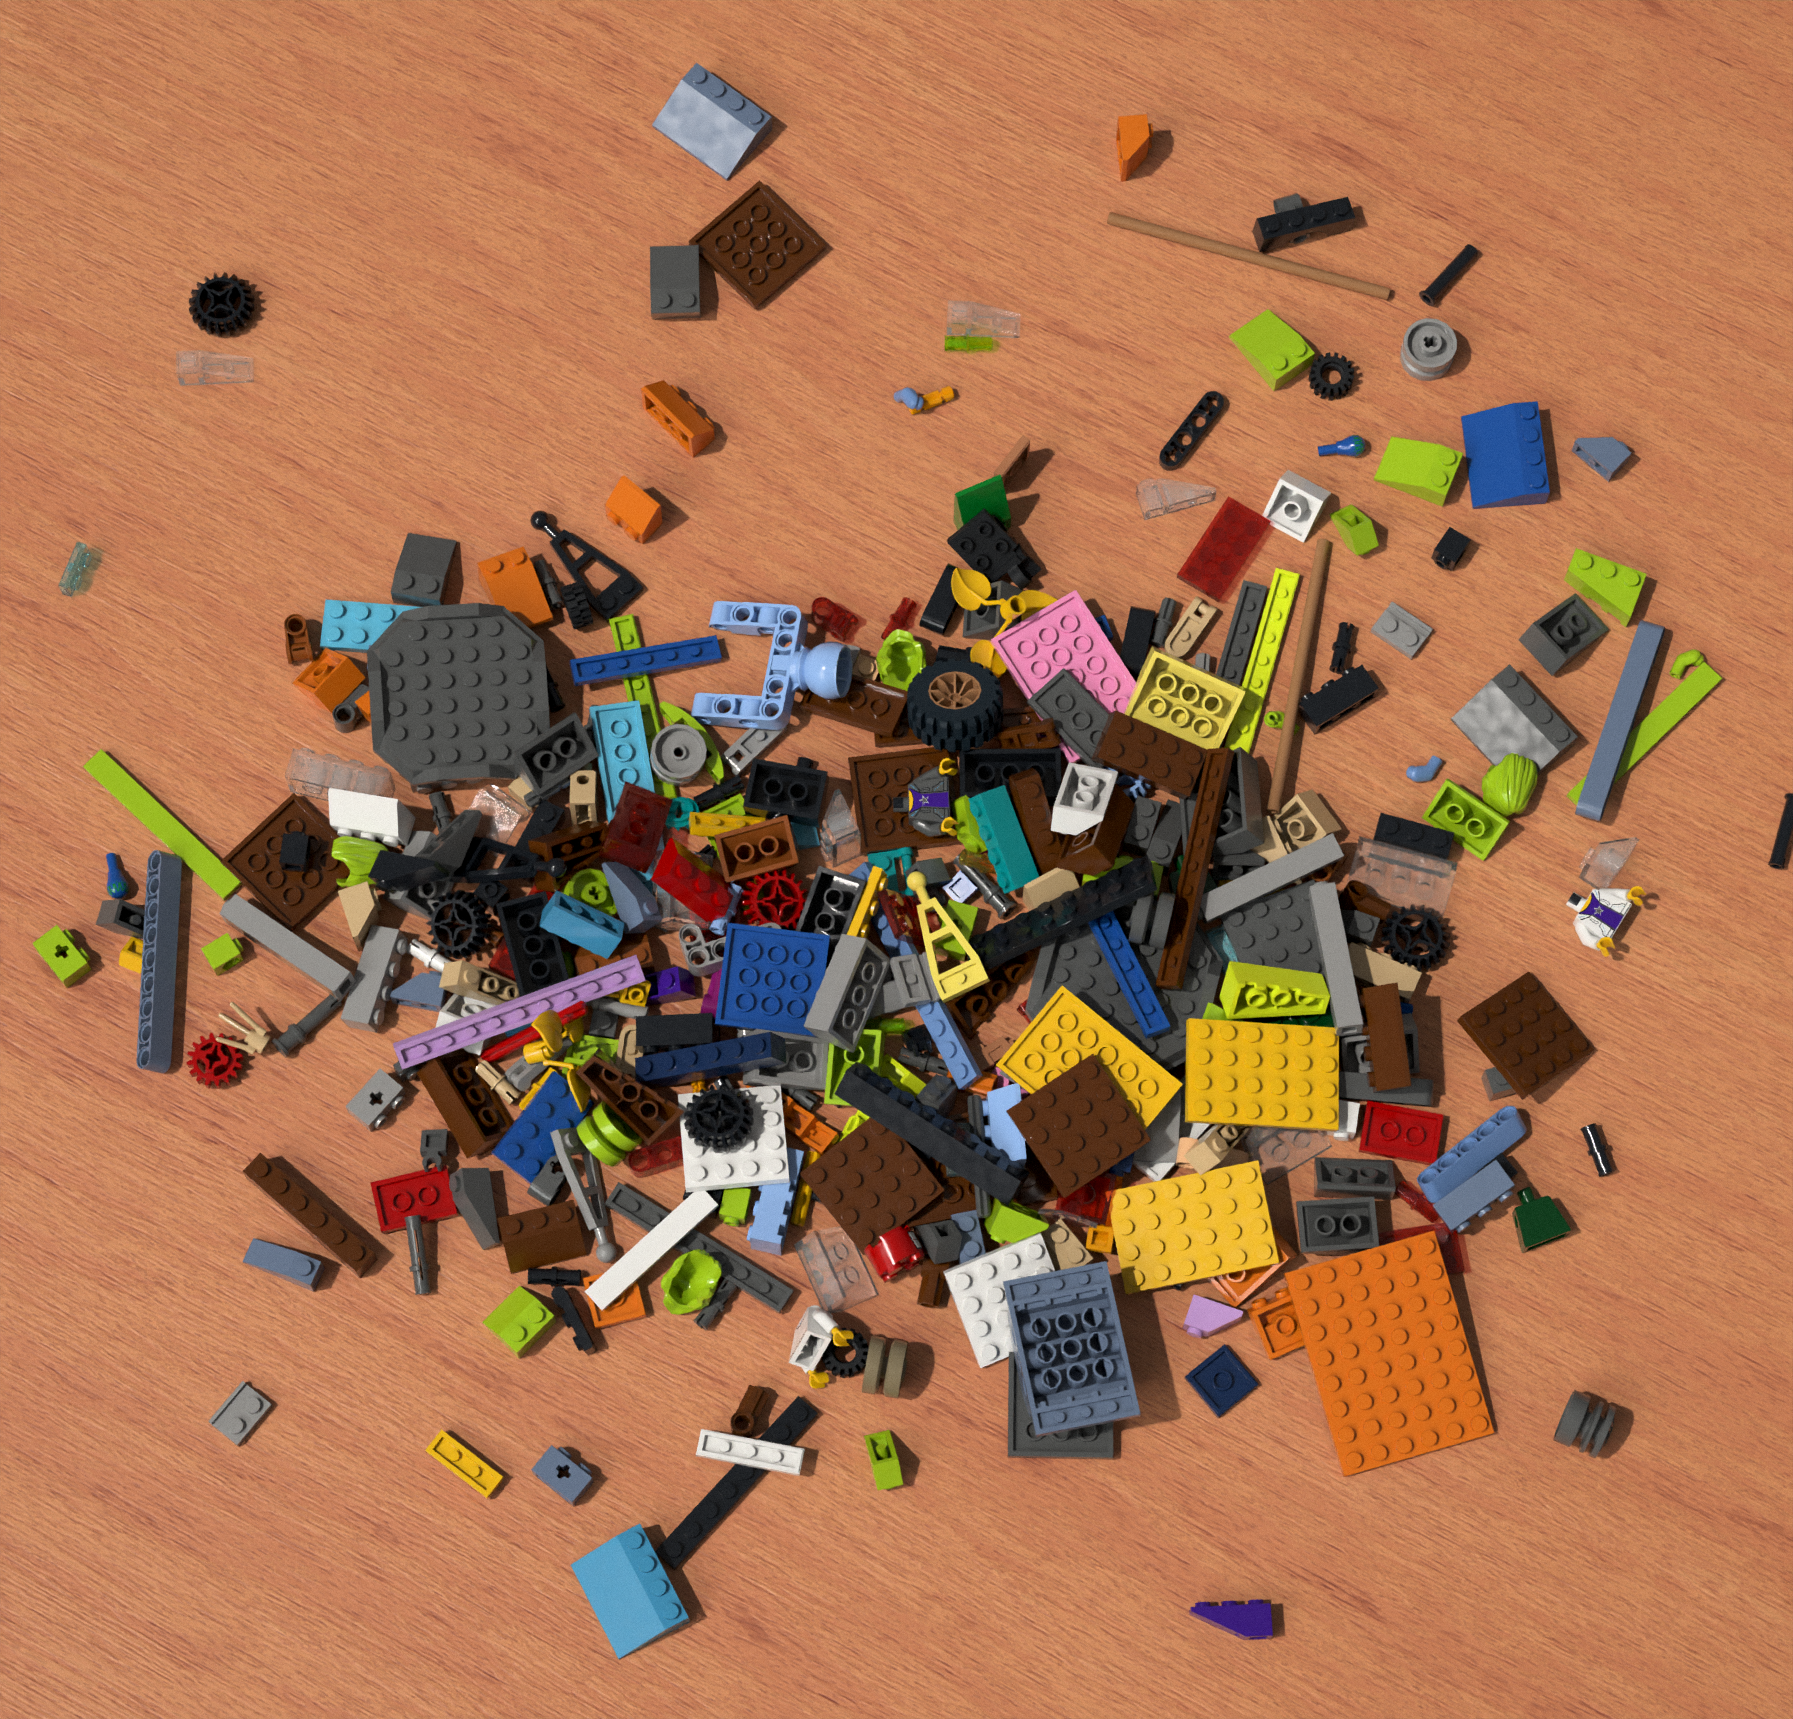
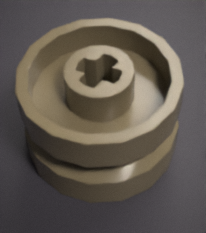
M872 1335L866 1360L862 1393L875 1395L879 1390L881 1379H884L883 1393L885 1397L898 1399L901 1383H904L908 1359L906 1354L908 1341L895 1339L891 1344L889 1355H886L887 1341L885 1337Z

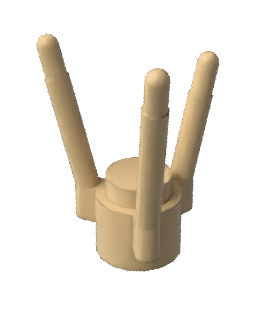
M230 1002V1006L254 1029L248 1030L223 1013H219V1018L247 1035L244 1042L248 1045L222 1037H217L216 1041L245 1050L250 1054H253L254 1051L261 1054L271 1036L267 1035V1030L260 1027L234 1002Z

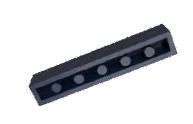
M766 1032L635 1058L636 1080L650 1089L786 1064L785 1038L772 1032Z

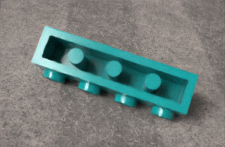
M1005 785L969 798L970 811L976 818L980 837L985 842L989 861L995 868L997 882L1004 894L1022 888L1025 884L1038 878L1039 874Z

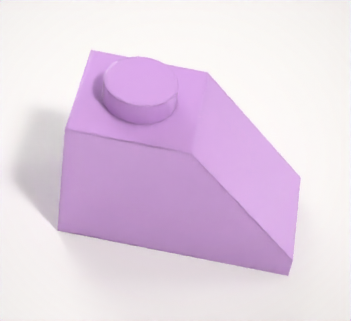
M1193 1295L1182 1329L1187 1330V1334L1192 1337H1209L1240 1322L1243 1311Z

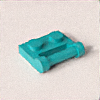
M911 847L868 854V862H871L872 866L882 868L887 874L888 885L885 891L891 902L919 898L908 887L905 874L913 866L911 857L914 855ZM895 860H902L906 890L899 891Z

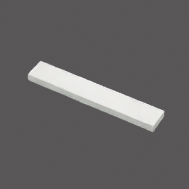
M706 1191L693 1192L585 1290V1293L604 1311L719 1205Z

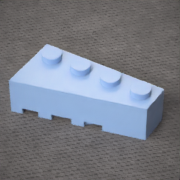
M788 1147L787 1158L790 1183L759 1185L758 1191H761L760 1200L755 1202L753 1209L755 1219L753 1226L750 1225L747 1235L751 1249L780 1256L782 1255L798 1187L799 1173H801L804 1161V1151Z

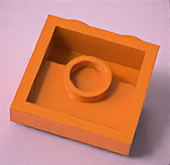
M1287 1287L1277 1290L1275 1292L1276 1297L1266 1300L1265 1297L1251 1302L1252 1307L1246 1309L1269 1360L1304 1346Z

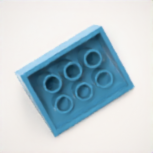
M641 1524L615 1536L571 1564L618 1659L633 1653L690 1622Z

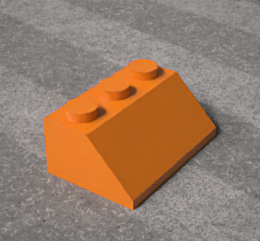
M662 380L641 388L643 409L693 458L715 439L714 425L706 417L702 418L697 413V408L690 401L685 402L680 397V391L671 384L669 386Z

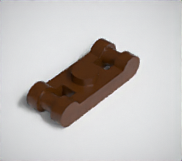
M1053 718L1014 727L1003 726L995 734L997 740H1000L1002 744L1000 749H1045L1055 747L1062 742L1060 735L1055 732L1056 724ZM1045 732L1047 737L1041 738L1040 733Z

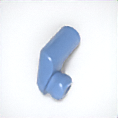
M907 387L894 393V400L898 403L904 402L910 409L920 410L923 407V398L918 396L912 388Z
M1432 756L1426 766H1409L1406 775L1414 782L1430 781L1443 762L1440 758Z

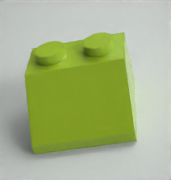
M995 1197L991 1203V1215L985 1218L983 1222L987 1232L991 1234L990 1238L1002 1244H1005L1006 1241L1011 1243L1018 1242L1047 1230L1049 1226L1043 1213L1014 1201L1007 1206Z
M518 1286L482 1323L520 1359L556 1323L554 1315L537 1298L521 1286Z

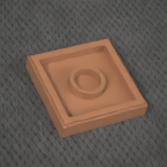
M1024 435L994 471V477L1001 475L1005 490L1029 460L1030 439Z

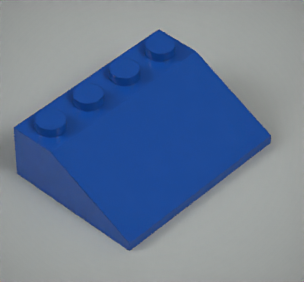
M1538 401L1512 403L1461 416L1472 509L1546 504L1550 490Z

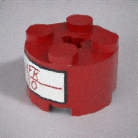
M906 1225L904 1230L902 1226L888 1231L879 1237L880 1241L875 1247L869 1244L864 1249V1253L884 1283L895 1279L898 1276L897 1273L903 1269L907 1272L913 1270L920 1265L919 1260L925 1256L921 1244L909 1225Z

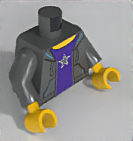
M949 758L943 759L939 766L928 770L908 784V797H893V812H908L909 825L928 837L945 835L946 833L951 836L957 835V831L951 827L954 824H959V822L950 817L949 782L948 777H945L946 774H957V769H949L950 764L955 763L954 760Z

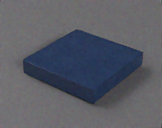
M1225 1344L1184 1377L1217 1418L1258 1386L1255 1379Z

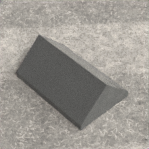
M572 713L513 752L515 772L537 796L599 756L576 713Z
M1315 1157L1314 1197L1357 1198L1374 1196L1375 1200H1392L1396 1189L1392 1160Z

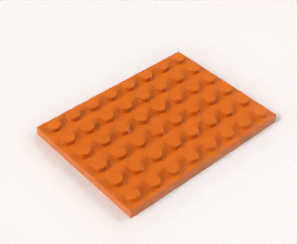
M1435 1231L1284 1273L1343 1477L1494 1433Z

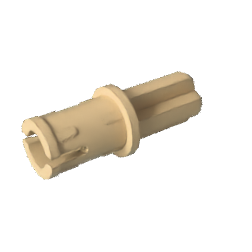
M484 1060L476 1067V1072L491 1086L490 1089L492 1091L495 1090L509 1105L516 1101L514 1098L518 1099L521 1093L505 1079L506 1075H501L488 1061Z

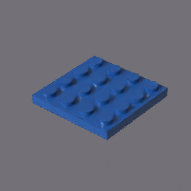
M728 923L715 1025L750 1030L763 1029L817 1038L804 1027V1024L825 976L830 935Z

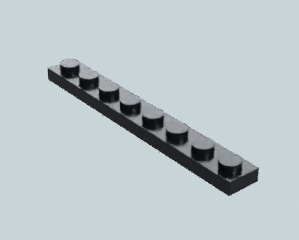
M798 1396L758 1440L790 1446L818 1416V1413ZM735 1464L655 1550V1553L676 1570L767 1470Z

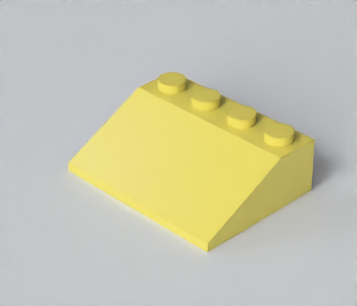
M1152 646L1140 671L1124 714L1206 750L1219 748L1246 691L1238 684Z

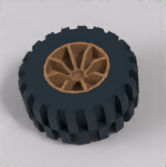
M954 658L948 659L946 662L940 660L934 662L931 667L929 665L921 670V673L918 672L908 687L907 707L909 726L919 740L922 739V742L929 747L933 745L936 750L942 751L946 749L948 752L962 750L965 752L970 751L972 747H981L984 741L989 742L994 737V734L1000 730L1001 723L1003 722V690L999 679L987 667L984 669L982 664L977 662L970 663L967 659L955 661Z

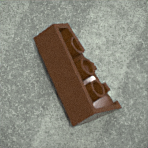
M1031 768L1009 776L1010 801L1040 877L1057 868L1055 863L1060 853L1061 845L1057 832L1051 831L1052 815L1040 775L1035 769Z
M1032 949L987 970L989 982L945 1002L954 1022L969 1039L975 1036L977 1033L975 1030L981 1022L988 1020L991 1016L989 1012L998 1001L1002 1002L1007 996L1006 992L1013 983L1017 984L1037 959Z
M600 1048L576 1071L592 1090L648 1146L685 1112L681 1107L624 1073Z

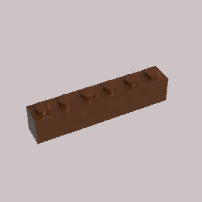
M259 1153L243 1170L248 1181L358 1278H361L378 1260L370 1248L262 1153Z

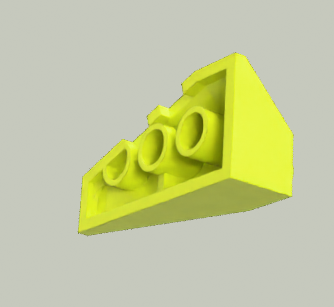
M889 1054L884 1056L881 1077L889 1079L894 1086L902 1091L911 1093L916 1098L927 1084ZM857 1110L855 1115L849 1117L837 1143L870 1117Z

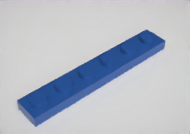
M714 635L570 660L569 664L574 686L721 662L722 656L717 636Z
M1111 911L1088 922L1145 1038L1148 1039L1169 1031L1171 1026L1114 912Z

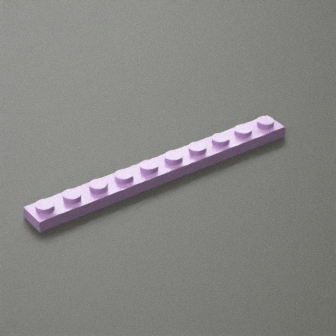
M637 955L395 1042L393 1047L401 1068L405 1069L531 1023L544 1011L554 1010L559 1012L579 1001L586 1003L646 980Z

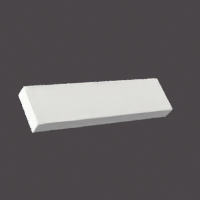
M701 1429L696 1456L800 1476L805 1449Z

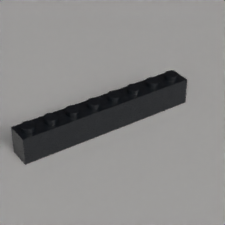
M855 1062L849 1067L835 1092V1095L1007 1206L1018 1196L1030 1173L1020 1163L1011 1161L1002 1155L998 1149L986 1145L976 1135L961 1129L956 1122L944 1118L933 1107L919 1102L911 1093L902 1091L894 1086L889 1079L880 1077L865 1064Z

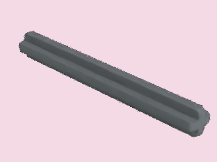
M980 1095L968 1096L967 1100L970 1133L976 1135L980 1141L985 1143L982 1099ZM974 1184L977 1217L988 1218L991 1215L990 1194Z

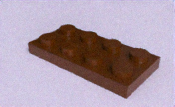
M852 674L850 688L845 697L824 699L808 688L800 703V709L893 738L907 708L908 691Z

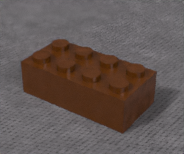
M1114 711L1108 716L1091 760L1180 799L1190 797L1208 750L1119 711Z

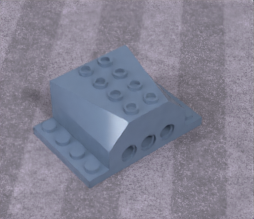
M1107 1261L1003 1281L1008 1305V1322L1012 1348L1023 1398L1029 1417H1032L1036 1437L1139 1417L1141 1415Z

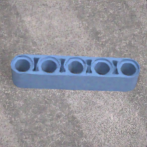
M1506 1106L1500 1109L1418 1175L1417 1182L1429 1202L1436 1203L1526 1133L1527 1127L1514 1106Z

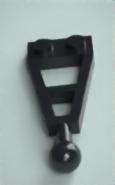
M540 510L532 514L530 519L532 527L536 530H543L552 539L550 546L574 582L580 581L587 602L607 623L609 619L615 617L643 591V586L624 568L565 529L559 533L550 524V517L545 511ZM565 541L584 553L573 564L561 548ZM592 559L618 576L596 598L578 573Z
M473 837L462 865L454 872V876L449 881L471 884L535 877L538 871L547 872L551 877L559 878L566 873L567 865L559 857L552 858L546 862L538 854L489 838ZM488 850L505 855L499 868L477 870ZM517 860L528 862L526 866L514 867Z

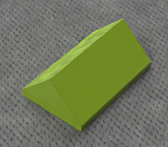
M1448 778L1422 816V819L1435 828L1454 832L1453 840L1482 861L1487 858L1505 834L1510 823L1509 820Z

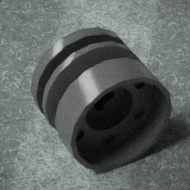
M1574 1389L1561 1416L1553 1441L1570 1447L1575 1439L1579 1438L1581 1439L1579 1452L1583 1453L1588 1443H1590L1592 1446L1589 1456L1596 1458L1599 1451L1606 1445L1612 1432L1616 1407L1609 1405L1603 1415L1601 1412L1604 1402L1599 1401L1594 1410L1589 1409L1590 1396Z

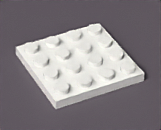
M781 1086L735 1089V1094L741 1091L744 1096L743 1099L748 1098L750 1101L749 1107L753 1108L754 1114L752 1117L754 1118V1124L750 1126L751 1134L745 1135V1143L737 1141V1149L730 1145L728 1146L727 1153L723 1150V1147L718 1148V1152L715 1153L713 1152V1147L705 1151L703 1143L696 1146L694 1143L695 1138L690 1139L688 1137L689 1130L685 1129L684 1123L686 1120L684 1119V1113L680 1116L686 1192L790 1183ZM700 1092L678 1094L679 1107L684 1109L685 1112L688 1111L686 1108L687 1103H693V1094L700 1096ZM724 1105L726 1109L738 1113L734 1108ZM720 1111L719 1117H718V1119H717V1121H716L717 1126H718V1122H719V1120H720V1118H721V1111ZM700 1124L702 1128L713 1133V1129H711L710 1127H704V1124Z
M1040 1232L943 1271L980 1368L1009 1357V1352H1013L1008 1322V1305L1003 1281L1055 1271Z

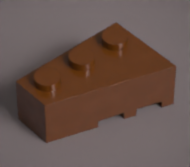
M586 821L528 840L530 852L538 854L543 861L548 862L552 858L559 857L567 865L566 873L559 878L551 877L547 872L538 871L534 877L536 889L556 892L560 888L559 885L568 878H572L584 865H589L610 848L607 824Z

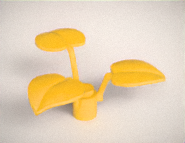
M958 567L953 571L951 580L952 593L961 607L966 610L975 611L980 607L981 603L985 606L1001 605L1000 613L1006 621L995 637L1003 633L1012 620H1015L1020 615L1021 621L1057 601L1056 598L1035 590L1023 591L1019 595L1010 597L1007 601L1004 598L987 601L985 599L990 596L991 586L983 574L978 571ZM980 640L973 645L970 652L971 662L980 663L984 669L987 667L997 678L1001 677L1007 667L991 642Z
M554 1010L544 1011L531 1024L539 1032L543 1040L524 1045L523 1053L525 1060L528 1064L543 1062L544 1066L553 1065L568 1068L567 1080L580 1112H583L591 1096V1087L576 1073L581 1065L575 1067L572 1063L550 1060L556 1052L561 1050L563 1045L562 1038L569 1035L573 1043L581 1040L584 1031L582 1017L563 1026L565 1030L561 1033L562 1022L557 1012Z

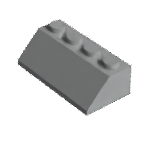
M842 934L835 947L830 964L826 969L820 988L816 993L810 1012L806 1017L804 1027L816 1037L854 1053L890 966L891 959L866 938Z

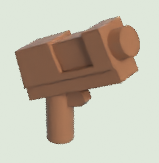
M1001 1036L985 1048L983 1044H979L975 1048L968 1044L967 1046L980 1071L987 1072L1000 1061L1014 1042L1011 1039L1007 1041L1004 1036Z

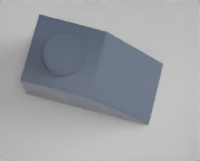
M1613 437L1578 438L1571 450L1608 482L1628 463L1631 455L1627 445Z
M429 971V974L420 973L391 992L390 998L392 1003L440 1012L444 1007L447 990L439 987L442 973L437 971Z

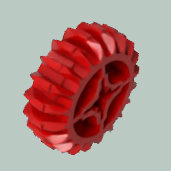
M782 869L779 875L778 870L770 872V874L767 872L761 874V876H754V882L749 881L746 883V886L751 891L745 890L742 892V895L748 897V900L741 901V905L748 906L749 908L743 911V915L751 914L752 916L748 920V924L757 922L756 926L772 922L778 924L783 930H790L789 927L792 930H796V921L799 922L800 913H802L804 908L802 906L806 902L802 895L808 893L807 889L801 891L799 889L803 881L793 882L796 878L794 873L790 874L787 878L786 869ZM767 882H771V888L768 889L767 897L757 899L761 887ZM779 883L791 892L792 897H787L782 893ZM775 896H776V897H777L776 900L779 899L780 902H785V903H782V904L776 906V908H775V907H774L775 905H772L771 903H765V902L770 901L771 899H774ZM793 906L790 917L780 923L784 907ZM758 908L767 909L772 921L766 919Z

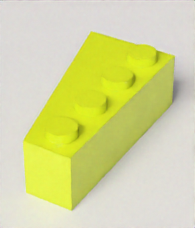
M1229 961L1219 997L1227 1019L1325 1014L1330 994L1323 975L1320 973Z

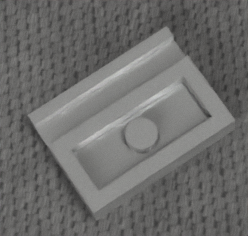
M1391 602L1371 628V633L1412 660L1433 629L1394 602Z
M926 952L920 955L911 954L891 958V969L904 1008L924 1005L933 1001L935 1003L939 1002L941 997L934 984Z
M242 1381L208 1422L239 1447L272 1408V1404Z

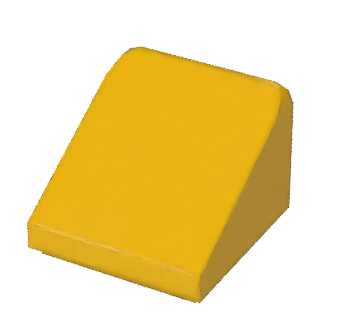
M131 936L120 951V966L141 973L142 940Z

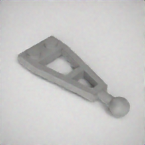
M577 1127L557 1129L550 1132L556 1154L588 1229L595 1231L599 1245L596 1249V1256L603 1263L612 1262L616 1258L617 1250L613 1244L608 1242L604 1229L609 1224L597 1159L583 1144L577 1133ZM583 1154L589 1187H584L571 1156Z

